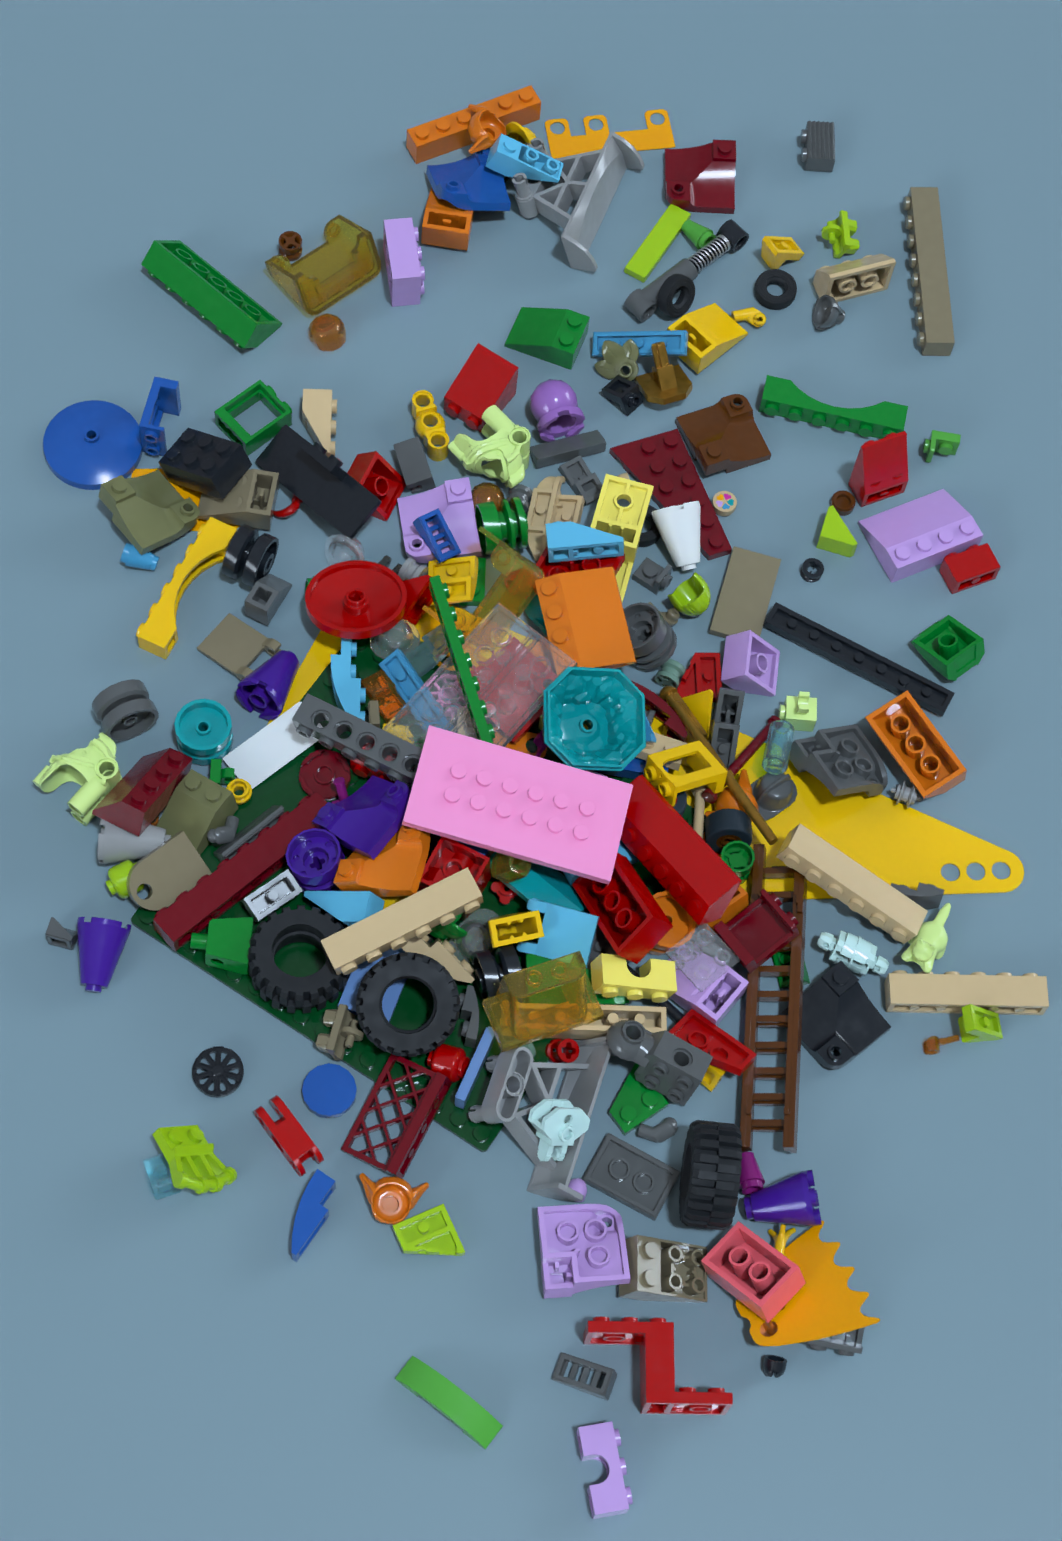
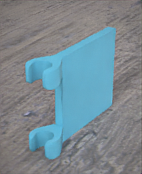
M537 898L529 899L527 903L528 910H539V912L545 913L542 923L544 937L539 938L538 943L529 940L518 942L517 950L586 969L599 916L548 903Z

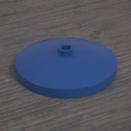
M83 401L66 407L50 421L43 438L45 459L53 474L64 483L85 490H99L102 483L120 475L128 478L137 468L143 453L140 429L136 420L125 409L106 401Z

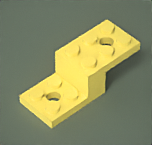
M606 474L591 528L621 536L624 539L625 561L616 575L623 603L654 486ZM625 499L629 501L630 505L622 507L617 501Z

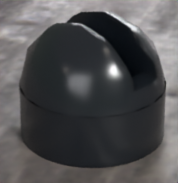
M765 1355L763 1364L765 1374L772 1377L774 1373L775 1378H779L786 1370L787 1360L776 1355Z

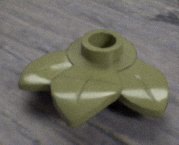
M629 339L621 346L614 341L605 340L602 345L604 360L594 365L597 372L607 379H612L619 375L630 381L634 380L639 372V367L636 363L639 349L636 343ZM623 366L629 367V374L623 373Z

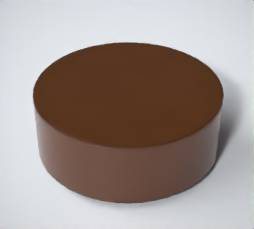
M837 491L832 496L830 506L833 505L840 516H846L854 510L856 500L848 491Z

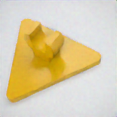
M711 689L682 698L708 734L707 740L709 738L711 710L713 709V691Z

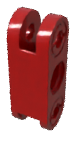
M276 1095L269 1101L280 1119L274 1122L261 1106L253 1112L299 1176H303L306 1174L302 1165L304 1161L311 1157L320 1164L324 1161V1158L285 1103Z

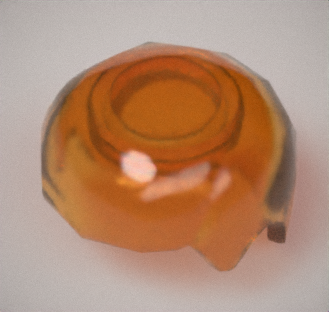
M325 313L315 317L309 324L310 339L322 351H334L342 347L346 342L345 326L338 316Z
M483 482L474 486L471 491L474 511L476 504L493 501L497 511H500V502L505 497L497 485Z

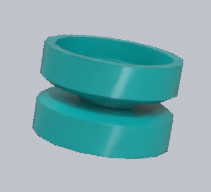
M198 699L187 703L177 713L174 725L178 750L193 758V764L211 765V759L223 760V757L231 751L233 744L231 716L223 705L214 700Z

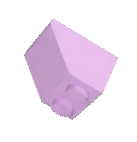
M751 630L726 636L721 681L730 688L742 690L745 693L775 696L780 651Z

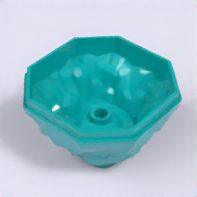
M568 667L543 691L542 721L544 744L565 765L584 771H622L646 747L645 695L620 669ZM583 723L588 727V730L583 727Z

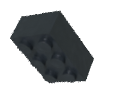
M187 428L158 462L171 483L222 500L252 466L241 444L191 428Z

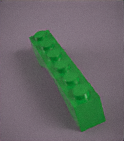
M769 375L766 377L759 412L769 416L785 417L792 421H803L812 423L815 426L830 427L841 432L847 431L864 437L879 439L884 438L890 433L897 434L903 432L908 406L886 401L864 408L834 407L809 397L791 380Z

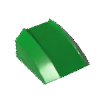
M950 615L938 620L911 640L917 651L933 668L948 680L956 681L958 677L975 665H978L985 653L984 639Z

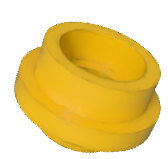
M234 779L226 787V789L233 793L237 804L246 803L252 796L251 785L243 779ZM237 790H242L244 792L242 795L234 794Z

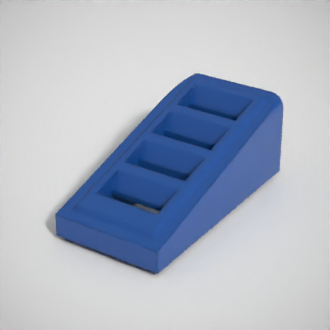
M439 508L413 521L416 530L439 563L461 553ZM432 521L434 525L428 527L427 523ZM438 530L439 534L433 536L432 532ZM443 538L445 542L438 545L436 540ZM449 546L451 550L442 554L440 549Z

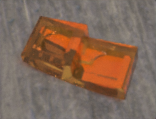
M383 670L361 680V685L363 688H366V694L371 701L378 700L379 714L386 723L393 724L411 714L410 707L396 692L395 684Z

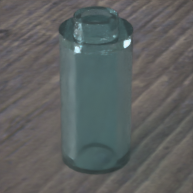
M776 720L769 726L762 767L772 775L783 774L788 768L795 731L794 726L788 721Z

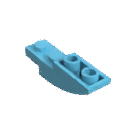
M341 638V655L331 654V681L335 701L339 709L365 721V711H360V703H366V688H361V678H356V665L351 664V657L357 656V642H352V639Z

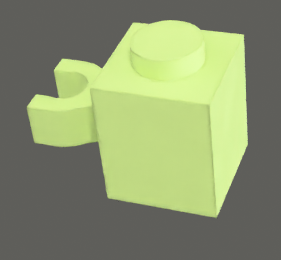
M799 691L798 696H786L784 705L779 706L778 717L783 720L782 729L813 732L817 721V698H811L810 692Z

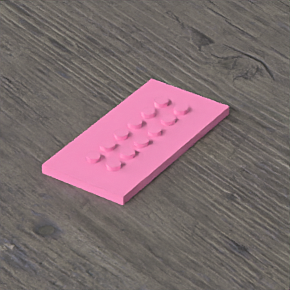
M429 725L402 825L609 884L633 785Z

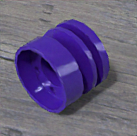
M312 828L294 836L288 844L285 855L290 872L303 890L302 893L305 891H340L341 889L333 882L340 859H345V855L334 834L325 829Z

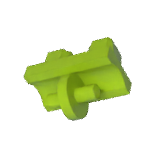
M844 210L839 212L838 218L828 221L827 226L821 230L822 238L829 240L833 247L834 258L838 259L845 253L855 254L860 247L859 240L850 238L857 230V221L848 219V213Z

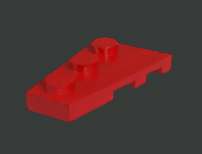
M693 1009L669 1031V1033L713 1056L710 1065L738 1076L755 1061L757 1056L751 1049Z

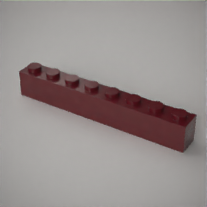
M318 792L312 796H305L298 803V807L291 812L283 813L275 825L271 828H264L258 834L257 839L242 845L235 856L230 860L228 858L223 860L212 874L202 876L197 881L196 886L189 892L187 890L182 892L171 906L161 908L153 919L154 930L176 952L191 940L192 932L200 933L209 926L210 920L219 918L287 864L285 854L288 844L294 836L302 831L317 828L312 823V820L317 816L318 811L327 804V801Z

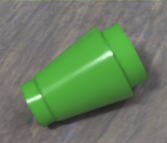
M690 219L686 220L681 227V231L684 232L698 250L716 238L711 229Z

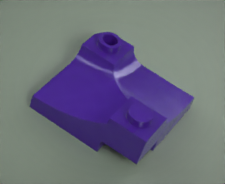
M372 775L361 788L346 799L335 804L327 802L318 811L312 823L318 829H325L334 834L343 847L374 860L402 826L411 789L401 781L396 780L395 783Z

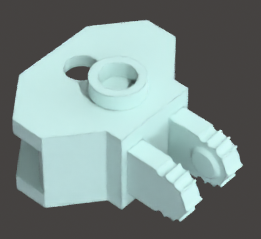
M543 1099L530 1109L528 1121L537 1130L536 1136L540 1138L537 1150L539 1160L549 1161L552 1157L554 1161H563L567 1147L573 1146L574 1140L589 1128L590 1118L581 1108L574 1107L567 1099Z

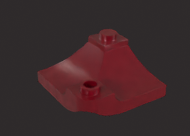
M713 139L712 143L702 146L665 149L664 186L666 200L670 204L689 212L734 214L736 141Z

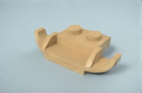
M548 476L539 483L537 488L533 489L527 521L528 545L535 562L539 560L547 547L545 524L557 521H571L580 524L585 500L580 495L561 494V485L566 481L564 476Z

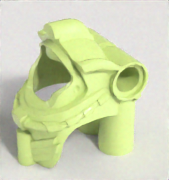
M492 405L482 415V419L486 424L483 426L481 433L487 439L476 441L465 434H458L454 441L448 445V449L460 461H463V466L466 470L476 474H484L490 478L500 479L502 483H505L506 488H513L524 479L525 470L529 466L531 435L528 429L518 424L515 425L496 405ZM482 461H488V462H489V463H487V464L481 466Z
M103 732L98 735L99 738L91 740L86 748L75 749L69 754L52 755L49 760L50 766L46 765L33 780L35 785L47 793L54 791L66 782H75L82 787L67 804L72 809L71 815L85 826L95 817L92 814L93 809L122 779L118 763L115 760L116 744Z

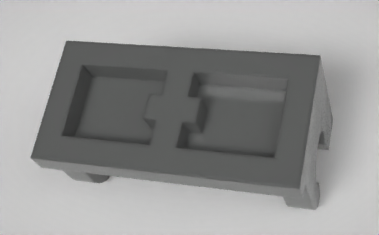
M419 436L394 444L393 446L407 489L411 488L412 494L436 488Z

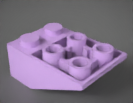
M685 944L679 947L668 959V961H675L677 992L670 999L687 1012L691 1009L695 1010L716 1026L743 996L749 984L746 979L729 966Z

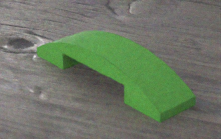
M414 1356L410 1358L395 1378L396 1381L417 1397L419 1395L463 1430L465 1435L485 1450L503 1427L488 1411L459 1387Z

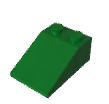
M521 307L504 347L572 370L587 336L590 317L569 309Z

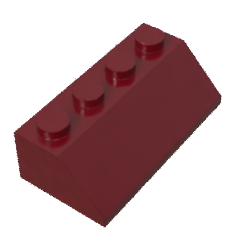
M172 748L143 756L93 809L92 814L132 834L140 836L167 806L175 788L189 773L193 758Z

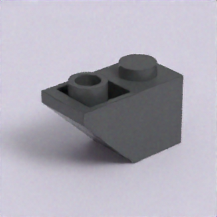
M272 574L259 579L245 599V614L265 625H269L291 589L292 584Z

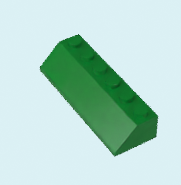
M154 240L141 263L148 270L150 276L160 279L165 284L164 286L167 290L177 293L182 297L183 303L198 310L199 315L203 319L215 324L216 329L220 333L231 337L234 340L233 343L241 349L257 348L282 325V322L180 240Z

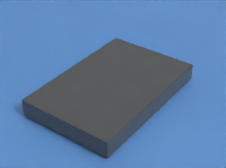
M608 1133L583 1177V1181L585 1184L655 1221L681 1172Z

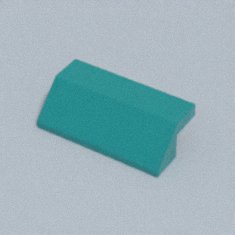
M494 852L489 857L491 874L527 903L529 899L537 898L585 913L589 912L574 887L570 886L566 877L558 870L532 862L528 867L522 868L520 859Z

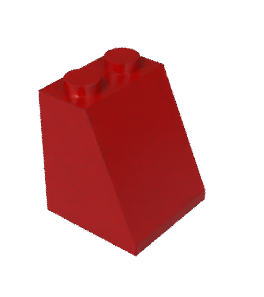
M478 343L445 394L444 410L451 417H457L465 422L469 428L481 432L486 424L482 419L484 411L492 405H496L502 411L515 396L519 367Z

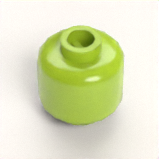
M125 860L108 870L109 880L105 881L112 896L117 893L122 899L130 897L126 882L129 871L135 864L132 861ZM144 884L138 887L137 893L144 889Z

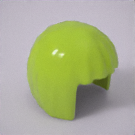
M696 572L693 573L691 578L682 582L673 594L667 596L673 607L687 616L702 614L708 608L711 600L707 583Z

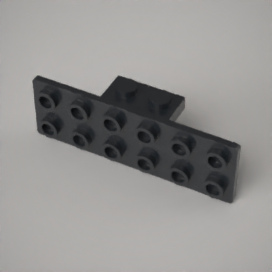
M284 425L256 459V464L265 471L279 473V482L345 537L352 540L382 501L340 468L343 463L331 454L328 458L325 455L327 450L319 443L315 442L312 445L288 425Z

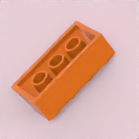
M908 690L865 717L868 724L923 799L944 794L965 780L966 768Z

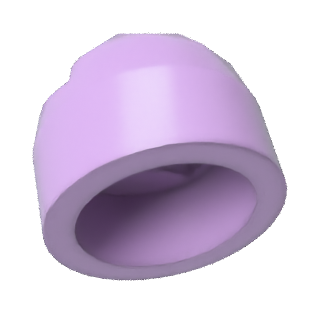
M579 1178L570 1180L568 1187L584 1195L582 1201L574 1202H583L587 1194L585 1182Z

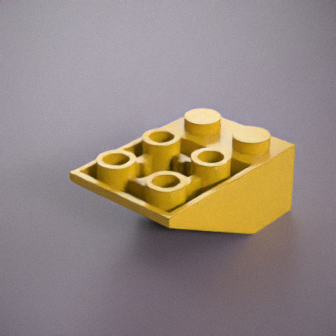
M716 303L684 314L667 328V331L686 330L688 332L687 356L678 357L697 374L748 335V332Z

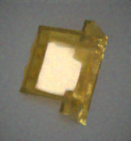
M580 951L504 975L496 996L484 999L482 1002L502 1052L600 1020L604 1016L587 976L586 965Z

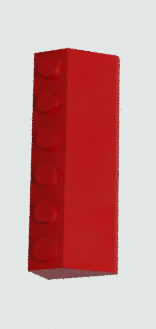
M643 775L638 776L630 783L633 785L620 840L698 925L721 919L742 880Z

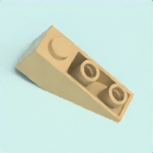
M303 389L302 422L313 442L319 443L327 450L325 455L328 458L331 454L335 456L336 441H331V435H336V420H332V414H337V399H333L332 390Z

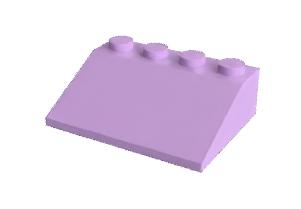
M944 489L858 521L860 529L891 583L942 564L946 555L952 552L960 553L972 545H979L983 537L972 515Z

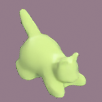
M946 903L940 909L933 921L922 923L917 936L908 941L910 946L902 953L901 958L904 961H912L919 964L926 973L932 971L934 960L942 958L946 950L948 935L944 924L950 913V903Z

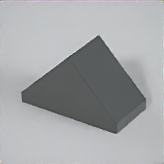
M719 688L713 708L712 726L714 721L740 724L745 691Z

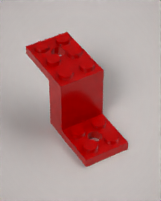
M602 1316L594 1317L593 1321L587 1322L583 1333V1344L640 1345V1414L726 1415L733 1405V1394L725 1392L724 1388L707 1389L708 1392H696V1388L683 1387L679 1388V1392H675L674 1322H666L665 1318H651L649 1322H638V1318L624 1317L621 1318V1321H610L609 1317Z

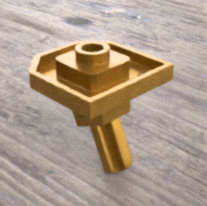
M664 342L652 344L651 349L655 366L652 367V372L639 375L634 379L635 383L638 384L639 390L648 402L661 405L686 399L693 389L692 382L679 364L673 366V364L669 363Z

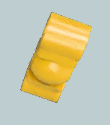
M419 390L413 394L411 409L412 416L415 419L416 433L420 438L424 439L423 444L427 448V455L431 460H445L449 453V436L446 433L445 420L437 412L433 395L426 390Z

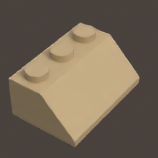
M877 254L867 255L853 261L847 260L833 266H823L816 270L813 285L819 298L823 295H829L837 302L888 289L896 261L887 255Z

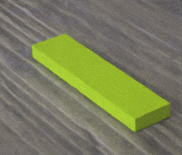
M670 204L625 266L624 272L644 283L680 234L683 223L690 219L691 213Z

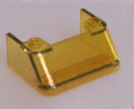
M480 526L478 530L498 544L491 554V563L501 572V575L473 614L463 608H455L457 621L454 623L457 630H462L466 641L480 650L491 652L498 648L536 595L537 589L534 580L545 578V574L535 563L494 533ZM424 605L422 609L439 621L436 609Z

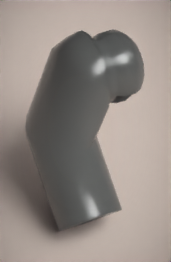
M228 816L224 826L210 829L207 834L209 842L225 844L233 841L239 819L235 816Z

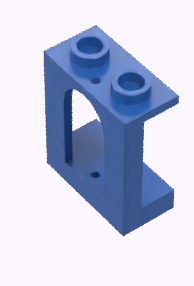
M154 376L139 424L142 451L149 455L164 456L167 452L165 429L159 426L163 413L177 416L180 414L179 381Z

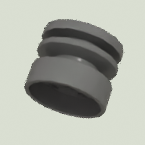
M640 602L626 607L624 613L637 662L634 665L647 670L658 668L671 658L676 649L677 636L673 628L651 604Z

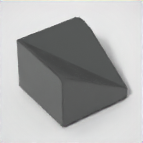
M51 917L45 933L48 943L57 947L74 950L78 939L77 931L64 928L54 917Z

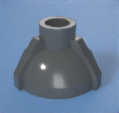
M823 295L816 300L812 313V321L816 329L825 330L835 326L836 323L841 324L844 321L845 311L841 309L838 302L832 296Z

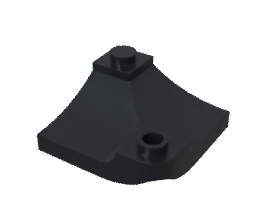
M842 961L822 975L803 994L801 1045L821 1065L830 1069H840L847 1065L891 1028L865 994L858 982L859 979ZM789 1007L779 1015H788ZM838 1051L840 1053V1056H833L831 1052Z

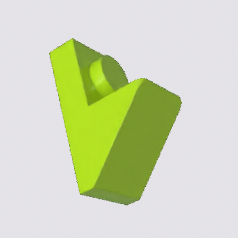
M972 1004L961 1007L963 1016L958 1018L962 1042L971 1043L1003 1039L998 1013Z

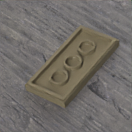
M733 547L709 634L726 638V636L751 630L760 637L781 559Z

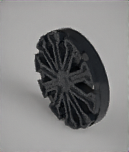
M223 1046L208 1048L202 1051L195 1059L192 1068L194 1083L207 1096H228L236 1091L242 1083L244 1077L243 1063L232 1049L224 1048ZM216 1053V1061L212 1059L210 1054ZM226 1053V1057L221 1062V1054ZM206 1059L209 1065L201 1063V1060ZM231 1059L236 1060L235 1063L227 1065ZM198 1069H201V1070H205L206 1072H202V1073H199V1074H198V1073H197V1070H198ZM239 1069V1073L237 1074L230 1072L232 1070ZM208 1078L204 1084H200V1080ZM228 1078L236 1080V1083L231 1084ZM212 1083L215 1084L213 1091L208 1089ZM222 1083L226 1087L224 1091L220 1089V1084Z

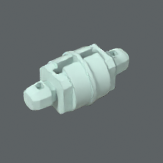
M840 931L837 938H834V935L821 932L816 944L825 951L830 950L828 960L834 962V964L842 961L856 974L865 976L869 968L877 974H885L888 969L889 962L881 956L876 957L877 946L862 939L860 936L857 937L851 933Z

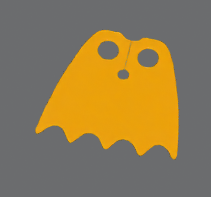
M823 1220L821 1221L822 1225L811 1227L785 1248L784 1256L799 1266L806 1283L790 1299L784 1309L780 1310L771 1320L778 1327L777 1332L773 1336H763L760 1332V1327L766 1321L739 1300H736V1308L743 1318H747L751 1324L749 1333L756 1344L760 1346H782L813 1341L850 1332L880 1321L879 1318L867 1317L860 1312V1307L869 1296V1293L853 1291L847 1286L848 1279L855 1269L850 1266H837L834 1263V1255L840 1247V1242H822L819 1239L820 1230L824 1225Z

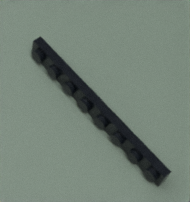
M777 602L764 622L763 626L898 695L908 690L918 705L942 717L955 694Z

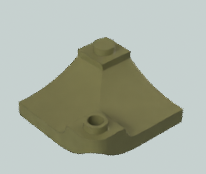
M159 470L134 478H124L120 475L102 483L98 497L113 513V523L141 555L187 533L195 526L200 514L198 506L190 497L184 499Z

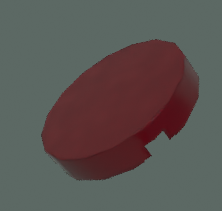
M319 749L310 753L300 766L299 781L303 790L309 796L318 792L326 801L338 798L336 787L333 784V780L338 777L345 779V786L348 789L351 781V769L347 760L339 752Z

